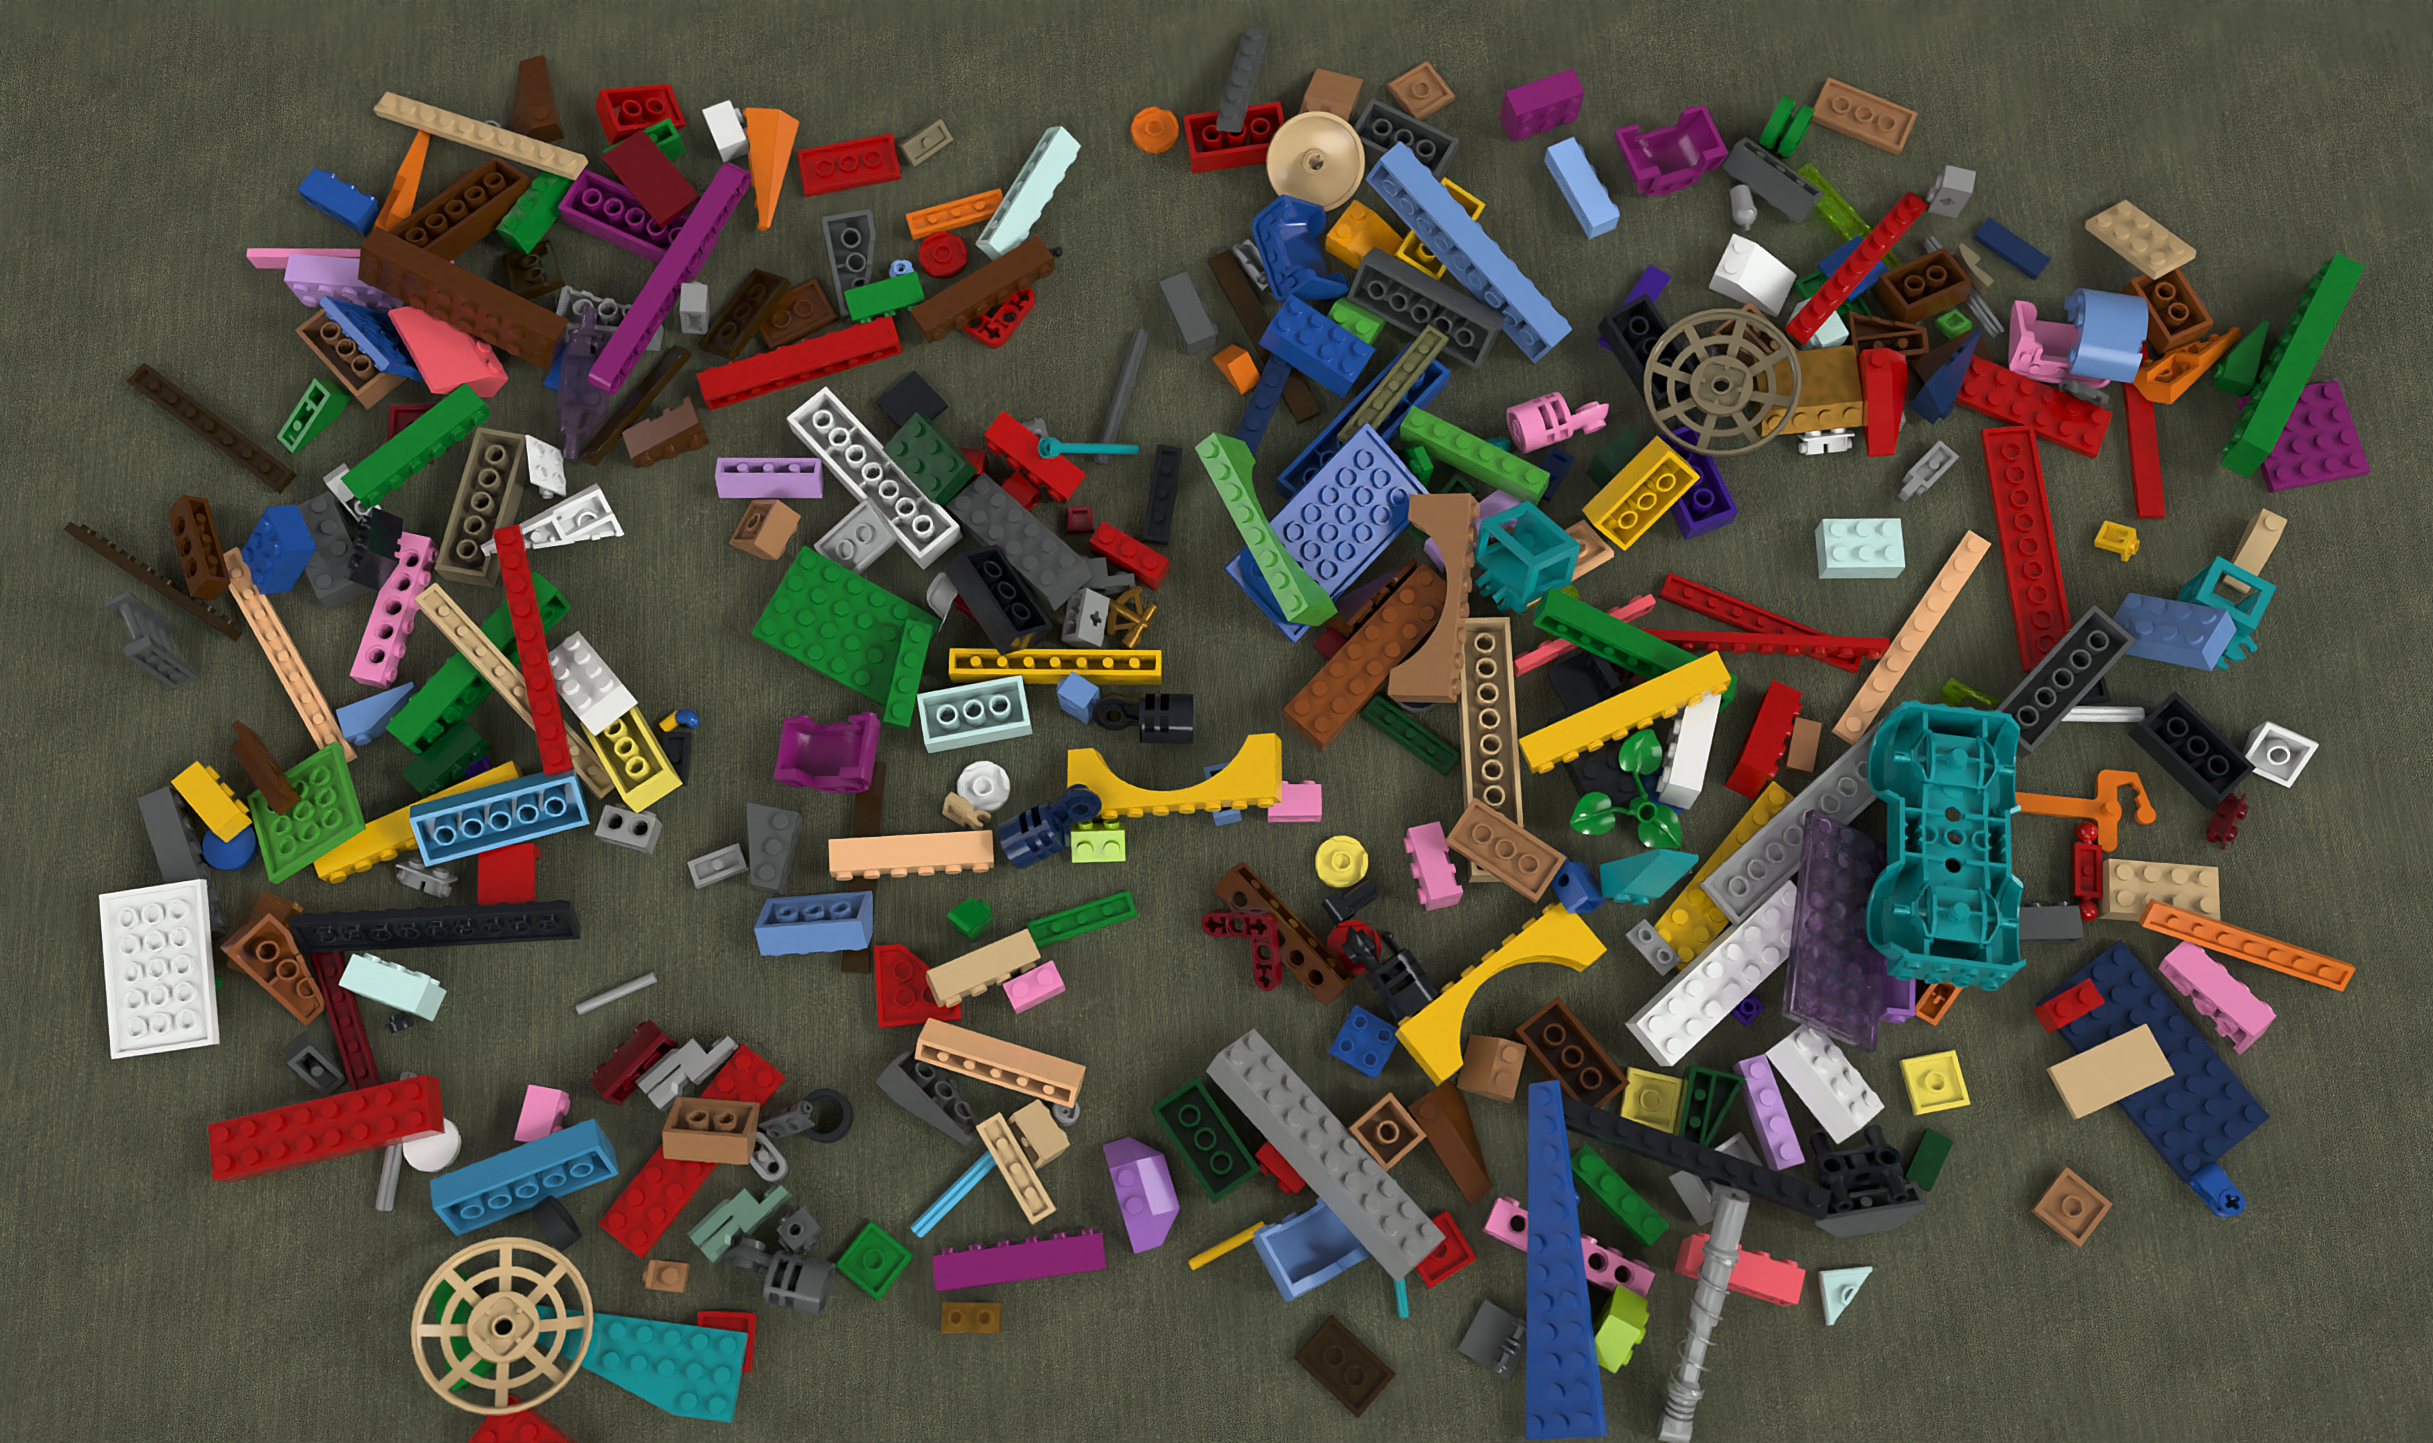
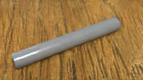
M651 972L577 1004V1012L579 1015H582L657 982V978L654 972Z

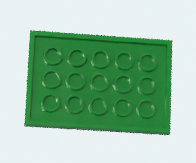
M803 546L751 632V636L883 707L902 623L906 619L933 625L929 639L930 644L942 620L810 548Z

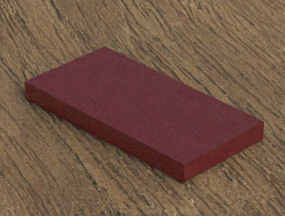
M640 129L601 156L606 165L661 229L695 206L701 199L643 129Z

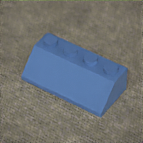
M872 891L767 898L754 927L761 956H780L792 953L807 954L820 951L834 952L836 950L849 949L857 951L868 948L873 933Z

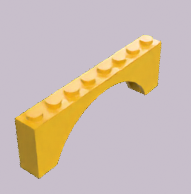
M1275 733L1248 735L1239 753L1222 771L1203 783L1175 791L1146 790L1124 782L1110 770L1102 755L1094 748L1068 750L1067 789L1074 784L1086 785L1089 790L1099 796L1102 802V809L1095 817L1101 816V818L1109 820L1117 819L1118 815L1138 818L1142 817L1143 813L1165 816L1169 814V811L1191 814L1195 812V809H1205L1208 812L1221 811L1222 807L1244 810L1247 809L1248 805L1271 808L1274 807L1275 803H1282L1281 739Z
M1554 901L1542 910L1544 915L1540 919L1531 918L1521 927L1524 930L1518 936L1512 933L1502 941L1501 944L1504 947L1499 951L1490 950L1481 958L1483 961L1481 965L1477 968L1471 965L1461 973L1460 976L1463 979L1458 983L1449 982L1440 990L1442 994L1435 1001L1432 999L1421 1007V1012L1414 1017L1412 1015L1406 1016L1398 1023L1400 1028L1395 1035L1437 1087L1463 1065L1460 1050L1462 1018L1470 998L1476 989L1487 979L1506 968L1532 962L1554 963L1582 972L1607 950L1577 914H1568L1562 902L1556 904Z

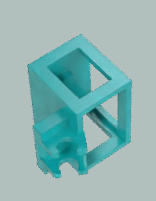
M1529 500L1481 520L1474 556L1475 563L1485 573L1475 583L1479 588L1484 584L1486 585L1480 591L1483 597L1497 592L1492 597L1496 603L1503 597L1505 598L1497 606L1500 612L1512 608L1519 614L1526 610L1528 603L1543 597L1550 587L1559 590L1570 585L1581 544ZM1517 518L1513 536L1509 535L1499 526ZM1491 533L1499 542L1487 547L1489 534Z
M2216 556L2184 584L2176 601L2226 609L2237 630L2215 664V667L2224 671L2229 668V665L2224 662V657L2233 662H2240L2246 658L2239 645L2245 646L2250 654L2258 649L2249 634L2256 629L2277 586ZM2221 572L2256 589L2237 605L2213 593L2214 586Z

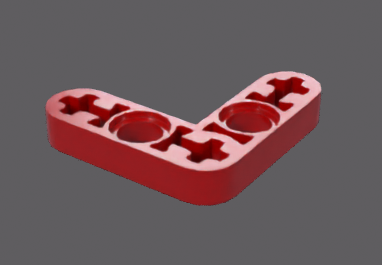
M1029 287L1024 291H1018L1011 295L992 319L986 315L976 316L975 318L981 321L979 327L971 328L966 324L959 329L989 348L998 349L1002 347L1034 307L1035 296L1033 290ZM1027 295V296H1028V301L1023 300V301L1020 303L1019 297L1024 298V297ZM1008 312L1016 315L1015 320L1012 322H1005L1002 317ZM998 332L999 338L994 337L991 340L989 333L995 335Z

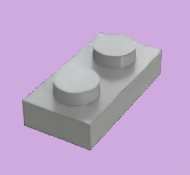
M739 843L687 862L697 889L749 870Z

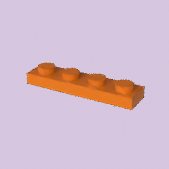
M1001 189L991 190L906 214L913 240L936 232L948 231L991 219L1004 199Z

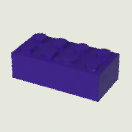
M1687 426L1672 431L1680 439L1697 446L1700 437L1699 433ZM1665 434L1660 435L1659 437L1684 458L1700 476L1670 507L1684 539L1688 540L1731 524L1738 510L1712 457L1686 450L1671 441ZM1654 438L1649 439V440L1647 441L1646 446H1647Z

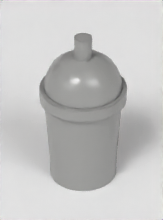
M1738 185L1730 190L1733 211L1732 219L1748 231L1750 230V225L1756 219L1757 209L1754 207L1749 186Z

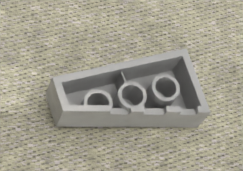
M565 285L562 288L556 311L557 315L569 320L564 344L568 342L575 345L606 347L632 305L618 304L614 299L607 297L605 299L598 298L590 292H578L573 290L572 287ZM662 323L645 350H660L664 333Z

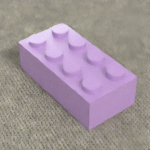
M304 254L289 255L284 282L299 300L308 307L320 305L319 302L324 295L384 313H388L392 309L402 308L403 305L402 300L394 298L388 293L369 286L358 279L360 259Z

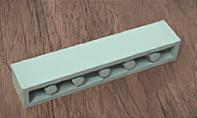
M1062 126L1047 128L977 240L976 245L993 261L1018 247L1028 237L1030 227L1039 219L1043 206L1052 198L1056 185L1063 180L1066 169L1076 159V153L1081 145Z

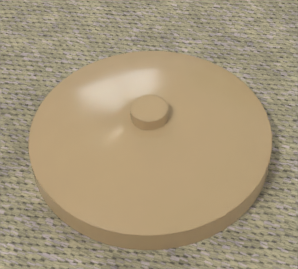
M1309 111L1291 117L1278 128L1268 146L1266 170L1270 184L1279 197L1284 194L1321 205L1325 212L1344 204L1357 190L1364 173L1365 155L1359 136L1345 120L1331 113Z

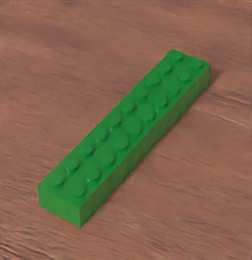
M2336 252L2330 261L2326 259L2323 261L2317 271L2318 275L2313 274L2305 286L2308 288V291H2304L2296 303L2299 306L2298 310L2295 309L2287 321L2290 324L2289 328L2283 330L2278 338V342H2280L2279 347L2276 346L2268 360H2271L2270 365L2267 364L2259 375V378L2262 379L2261 382L2254 386L2249 395L2252 397L2251 402L2248 401L2240 412V415L2243 416L2241 421L2238 420L2230 432L2233 435L2232 439H2228L2220 453L2224 454L2219 463L2220 465L2248 479L2271 454L2365 267L2364 265Z

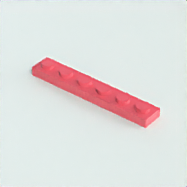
M1652 594L1645 597L1639 595L1628 602L1629 605L1621 609L1619 606H1616L1606 613L1628 623L1651 612L1656 601ZM1562 638L1553 642L1547 640L1541 643L1537 650L1531 653L1524 651L1517 655L1513 662V674L1517 678L1579 646Z

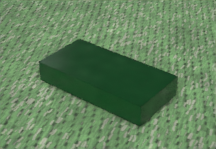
M1926 1128L1903 1178L1907 1181H1916L1920 1188L1928 1192L1931 1191L1954 1141L1930 1128Z

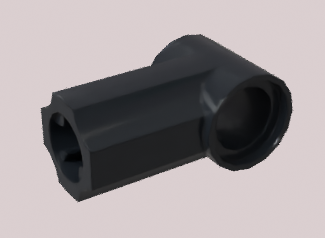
M1364 877L1343 892L1338 891L1332 894L1321 905L1337 926L1344 921L1350 920L1356 914V911L1378 898L1379 895L1372 882L1367 877Z

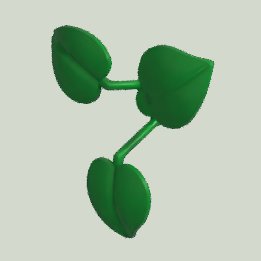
M1652 729L1641 730L1631 735L1622 744L1618 754V762L1621 769L1633 771V778L1640 796L1634 798L1627 809L1617 806L1611 807V800L1604 793L1589 792L1580 798L1569 820L1570 826L1573 829L1588 835L1606 833L1615 825V816L1612 812H1621L1629 816L1633 815L1640 820L1637 833L1644 845L1655 849H1679L1681 847V826L1676 813L1667 805H1655L1648 800V794L1645 792L1638 777V772L1643 775L1653 773L1659 768L1662 761V748Z

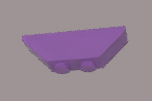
M1131 1137L1104 1144L1105 1156L1134 1253L1137 1254L1162 1246L1180 1210L1164 1154Z

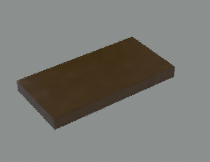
M755 268L698 343V346L703 351L735 361L790 287L791 282L785 277Z

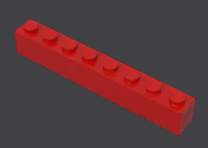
M892 316L886 318L878 317L866 324H855L850 326L849 329L839 332L831 331L819 338H808L792 346H781L775 351L757 353L745 360L731 361L727 365L718 368H707L703 372L698 373L697 377L704 401L711 411L903 353Z

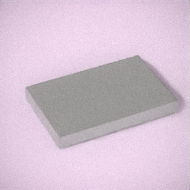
M866 497L813 546L822 556L859 575L900 538L873 499Z

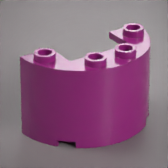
M1705 104L1685 108L1681 112L1677 124L1670 127L1662 126L1650 133L1637 134L1639 126L1636 124L1629 127L1622 126L1614 132V141L1639 193L1645 192L1646 196H1662L1684 189L1700 180L1699 176L1703 175L1706 170L1709 172L1715 170L1728 155V151Z
M861 712L860 715L849 716L848 721L853 723L852 725L843 722H833V725L821 726L811 721L812 718L807 715L784 718L773 780L797 788H803L804 785L808 788H816L818 792L850 794L867 791L871 787L881 727L880 721L876 718L877 715L871 712Z

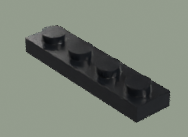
M1157 445L1142 536L1143 543L1168 546L1183 448Z

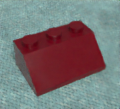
M650 1019L647 1022L640 1023L634 1029V1035L627 1042L619 1044L613 1051L614 1056L607 1063L600 1064L594 1070V1076L589 1080L605 1100L619 1107L639 1087L635 1081L671 1049H676L679 1046Z

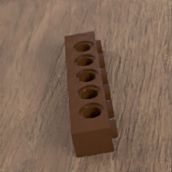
M1244 861L1230 868L1214 887L1213 891L1219 896V899L1232 910L1266 911L1275 917L1281 962L1325 1006L1335 1001L1357 978ZM1262 921L1252 925V927L1256 925L1263 926L1264 930L1267 928V925L1262 924Z

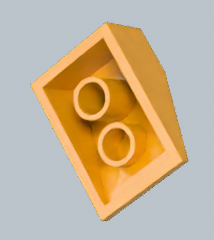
M1354 199L1326 235L1325 250L1358 271L1363 257L1373 247L1394 256L1403 239L1376 212Z

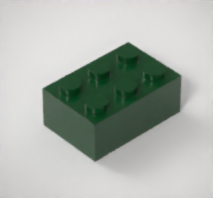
M918 412L914 413L882 449L932 503L943 507L978 470L929 417Z

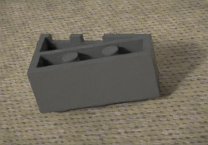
M746 802L751 885L758 892L783 897L804 820L798 812Z

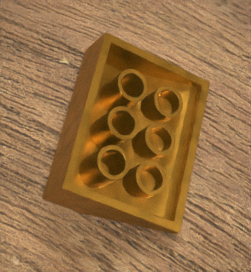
M1845 345L1796 350L1795 353L1801 369L1799 401L1792 418L1778 435L1862 426L1863 400L1855 346ZM1753 355L1754 365L1755 363L1759 362V360ZM1785 357L1773 365L1776 376V395L1791 397L1793 390L1792 373L1789 362ZM1765 370L1753 377V391L1768 393V379ZM1753 401V418L1760 412L1764 403ZM1772 405L1766 417L1753 428L1754 431L1760 436L1768 435L1779 424L1788 407Z

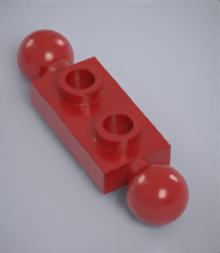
M2082 822L2075 829L2076 838L2081 843L2071 845V897L2081 898V902L2077 904L2080 909L2081 920L2092 921L2099 913L2098 906L2093 900L2103 898L2102 845L2092 844V841L2098 835L2097 827L2091 822Z

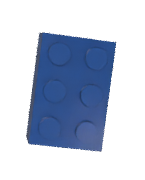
M298 506L266 507L249 540L242 549V559L248 565L251 572V580L257 586L260 595L291 592L316 549Z

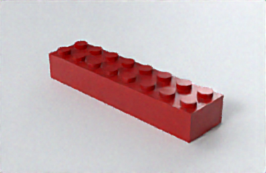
M421 1075L209 1124L212 1177L214 1181L232 1183L445 1134L439 1079L428 1075Z

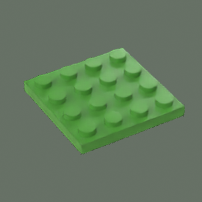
M335 741L285 772L302 799L282 816L273 811L259 789L247 796L270 882L276 885L366 829L342 746Z

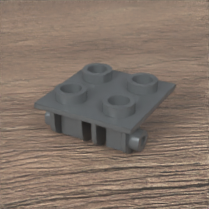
M1484 1299L1458 1351L1508 1380L1527 1345V1322L1514 1317Z

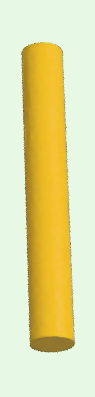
M1260 1221L1189 1259L1188 1262L1192 1270L1255 1238L1253 1232L1265 1226L1264 1222Z

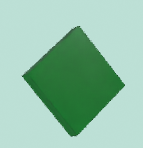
M870 1220L835 1266L879 1302L915 1255L874 1221Z

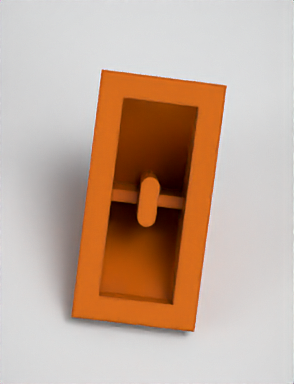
M1232 344L1212 357L1214 363L1241 396L1257 386L1260 375L1248 351Z
M1925 982L1915 1002V1015L1936 1026L1963 988L1955 987L1952 983L1946 982L1939 984H1928Z

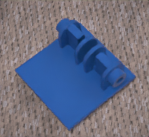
M1355 1005L1328 1053L1357 1068L1362 1075L1377 1079L1399 1041L1395 1035L1398 1028Z

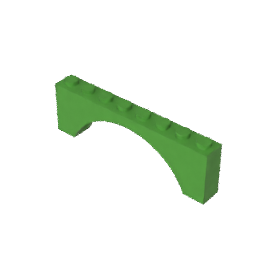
M1213 432L1195 446V449L1288 622L1320 626L1338 613L1327 591L1297 564L1267 521L1253 487L1252 468L1256 461L1245 441Z

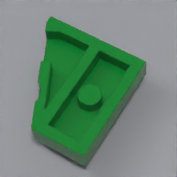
M1423 445L1404 446L1397 449L1396 452L1400 460L1426 488L1434 467Z

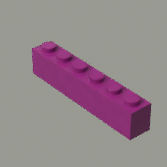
M1096 1229L1079 1231L1080 1236L1068 1237V1233H1058L1051 1235L1052 1240L1040 1241V1237H1029L1023 1239L1024 1244L1012 1245V1240L995 1242V1248L984 1249V1244L967 1246L966 1252L956 1253V1248L939 1250V1255L932 1256L935 1291L945 1292L1105 1270L1107 1266L1103 1234H1096Z

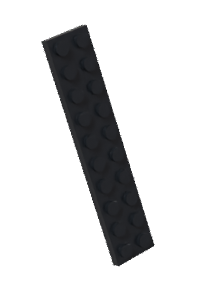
M554 900L553 902L528 901L514 904L498 903L495 905L472 904L470 906L457 907L446 905L438 908L416 907L414 909L399 910L390 908L380 911H333L323 914L303 913L301 915H290L288 923L305 954L581 939V927L571 901Z

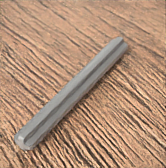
M402 1072L400 1080L417 1077V1074L414 1072ZM403 1143L386 1148L375 1206L379 1211H391L393 1208L403 1155Z

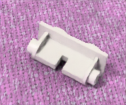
M1847 428L1796 433L1803 440V443H1799V452L1805 455L1823 453L1824 444H1827L1828 453L1847 451V448L1852 447L1851 438L1848 437L1855 436V433Z

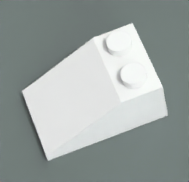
M1733 234L1708 288L1744 304L1751 301L1759 310L1778 317L1797 275L1757 243Z

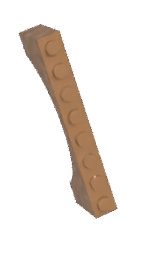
M1470 493L1410 495L1408 520L1417 529L1429 535L1438 546L1447 573V595L1441 618L1427 642L1411 658L1390 669L1388 696L1396 702L1456 703L1457 695L1461 692L1459 674L1460 669L1464 666L1462 646L1467 639V632L1464 628L1465 618L1469 616L1467 599L1468 593L1472 590L1470 571L1475 564L1473 543L1477 541L1478 534L1475 525L1476 518L1480 516V505Z

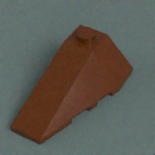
M544 55L520 61L511 130L513 133L548 143L564 139L565 137Z
M1451 1081L1429 1092L1406 1109L1407 1113L1427 1135L1424 1138L1425 1142L1469 1205L1492 1190L1467 1104Z

